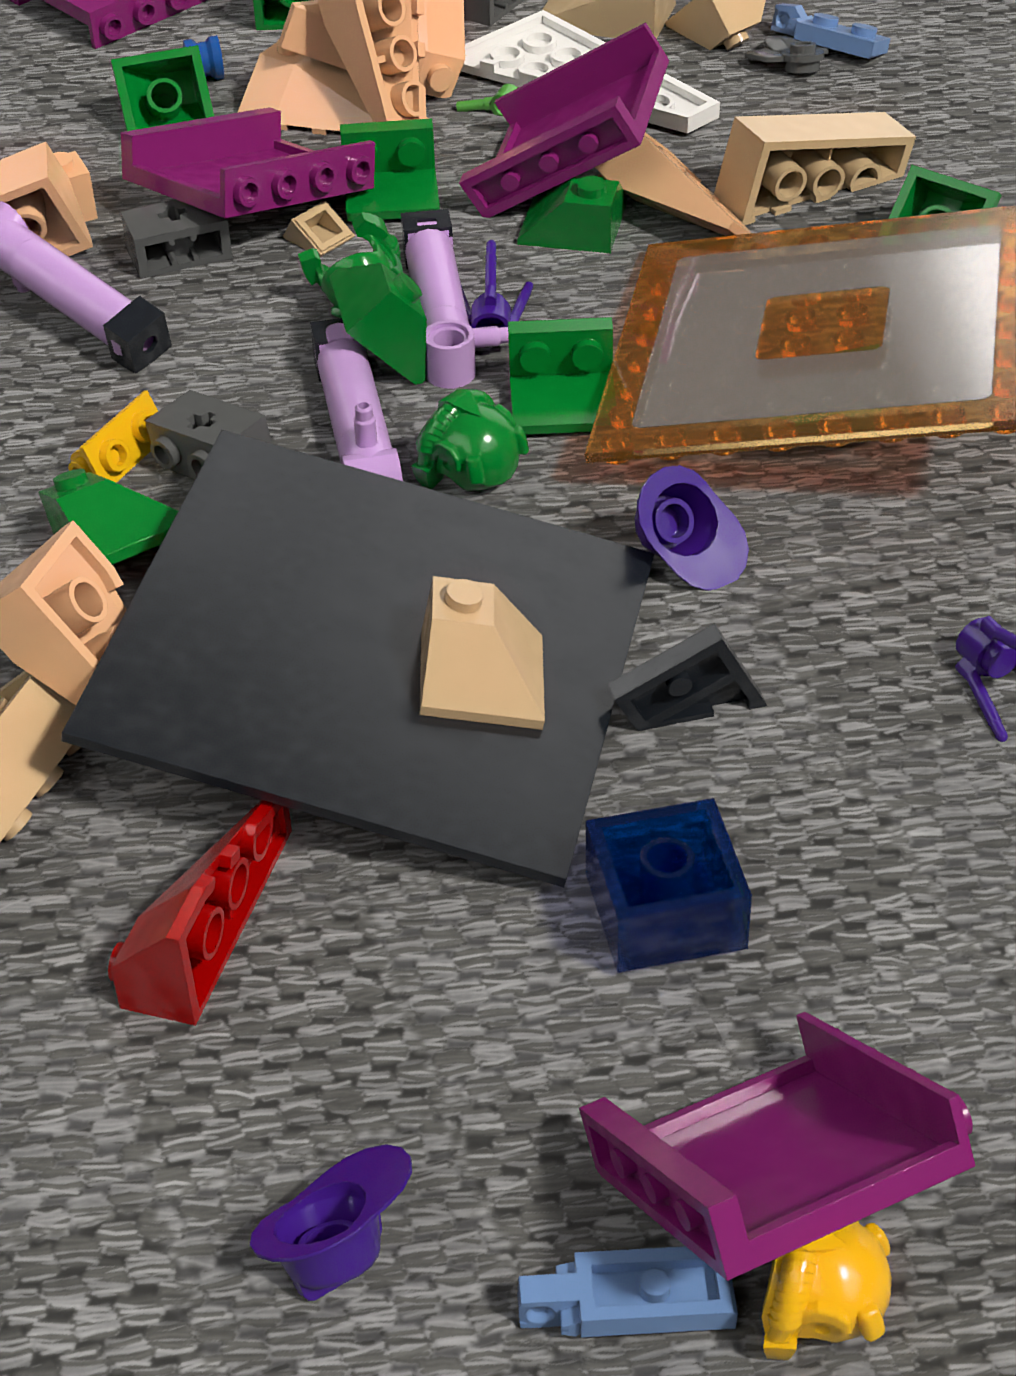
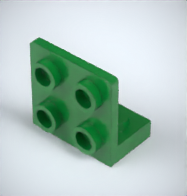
M432 118L340 124L341 146L369 140L375 142L374 188L345 194L347 221L352 222L361 212L371 213L386 220L401 219V213L440 209L435 171Z
M612 317L508 322L512 416L516 421V425H520L526 435L618 430L619 417L613 377Z

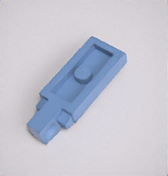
M776 4L771 26L772 31L794 36L793 39L812 41L822 47L867 59L886 54L891 39L877 35L878 28L871 25L853 23L851 28L839 25V18L833 15L814 13V16H807L802 5Z
M686 1246L575 1252L574 1262L557 1265L555 1267V1274L519 1276L517 1300L520 1328L561 1326V1335L575 1337L580 1335L581 1338L736 1329L738 1313L732 1279L729 1281L725 1280Z

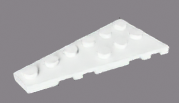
M542 10L466 43L465 62L461 72L521 87L606 42ZM665 74L648 123L689 133L718 119L720 102Z

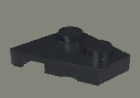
M715 623L608 683L615 702L637 731L714 717L712 706L739 700H745L749 710L767 706L760 689Z

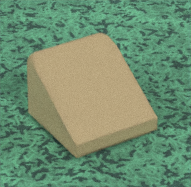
M326 201L291 219L283 235V238L305 250L317 249L319 257L355 237L353 232Z

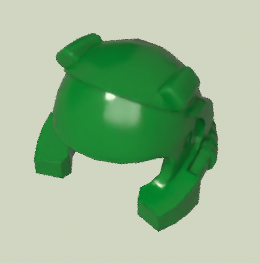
M361 212L352 221L357 237H362L369 241L373 252L355 253L342 258L331 267L321 263L317 249L311 248L298 254L306 279L311 285L317 283L321 287L326 297L334 305L331 308V315L336 318L342 317L329 277L336 269L382 263L396 275L403 272L397 238L387 231L382 218L371 213Z
M457 389L438 401L437 410L422 428L416 440L418 460L411 467L419 484L428 489L435 487L446 475L465 491H482L502 485L512 478L518 467L519 456L526 455L529 452L528 440L523 428L520 425H516V421L510 411L500 404H494L492 398L487 393L477 389Z

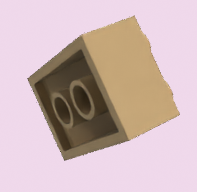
M548 0L542 10L590 35L616 38L646 22L657 39L676 5V0Z

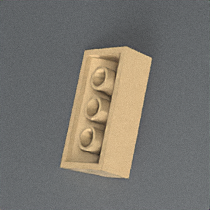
M26 671L0 688V842L3 839L9 841L26 825L32 816V812L26 808L34 796L40 798L48 792L62 776L64 771L58 764L64 755L71 756L81 748L61 741L62 731L76 705Z

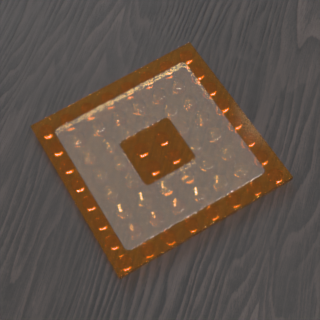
M1016 205L648 244L584 454L586 463L606 462L616 465L636 459L660 458L662 460H675L687 455L714 454L717 456H728L738 451L768 449L773 452H782L793 447L824 445L834 448L853 442L881 441L884 443H896L906 438L937 436L950 439L968 433L993 431L999 434L1015 433Z

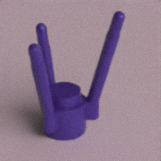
M489 240L486 244L485 293L481 294L474 301L472 308H470L462 288L468 321L472 328L508 327V322L519 321L534 287L530 281L524 284L511 311L508 301L501 294L496 293L497 256L496 242L494 240Z
M986 616L971 621L959 633L956 640V650L962 659L956 664L955 669L967 680L995 738L1000 742H1005L1008 739L1007 732L980 676L1001 678L1016 667V635L999 625L991 616Z

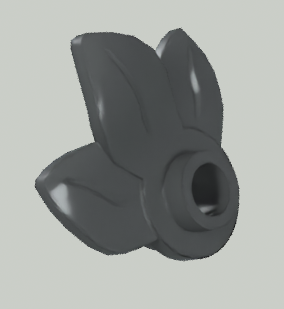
M771 36L764 39L766 48L748 51L745 53V58L762 62H785V71L812 73L820 70V61L824 60L825 54H829V48L816 45L812 41H799L788 36Z

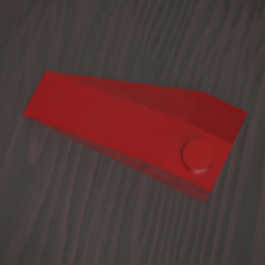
M261 800L137 918L125 942L120 941L114 947L108 965V976L110 981L114 982L121 1009L196 1026L292 832L288 807Z

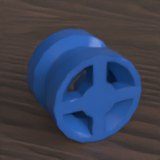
M217 35L209 36L205 42L196 43L192 39L183 40V47L199 46L205 77L211 76L215 80L224 79L223 59Z

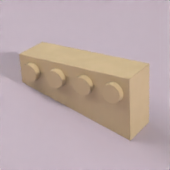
M886 112L734 117L714 194L719 199L718 201L729 209L744 225L755 222V216L767 212L777 216L790 212L792 209L791 205L809 199L819 203L831 199L839 190L845 188L854 192L904 176L916 136Z

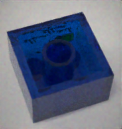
M714 798L585 821L586 877L617 973L748 949L752 894Z

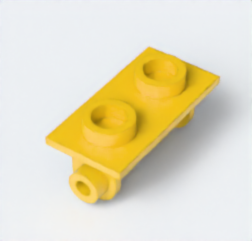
M147 390L138 395L80 446L79 450H76L71 455V463L68 465L69 471L85 469L86 473L91 472L117 483L151 452V441L145 420L157 413L158 410Z

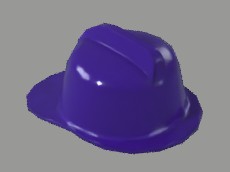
M680 465L663 467L649 476L640 489L634 518L635 531L641 544L649 552L661 557L670 569L691 587L710 591L738 580L747 565L749 547L746 533L736 516L713 492L708 483L694 470Z
M387 1144L365 1148L345 1157L325 1171L293 1200L262 1219L251 1234L250 1248L258 1258L271 1262H280L291 1278L297 1292L308 1301L317 1300L342 1284L359 1277L372 1267L379 1257L382 1233L380 1213L404 1190L412 1174V1158L402 1147Z

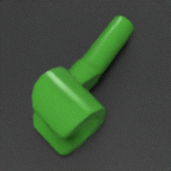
M508 83L501 86L493 97L457 101V112L492 110L495 115L503 116L494 103L495 100L518 87Z

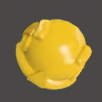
M856 1221L772 1261L761 1316L765 1332L763 1349L767 1359L789 1360L797 1349L798 1338H814L837 1343L862 1335L867 1341L873 1342L884 1335L885 1325L883 1317L889 1306L892 1276L886 1258L890 1254V1244L886 1234L877 1224L868 1223L862 1226L859 1224V1221Z

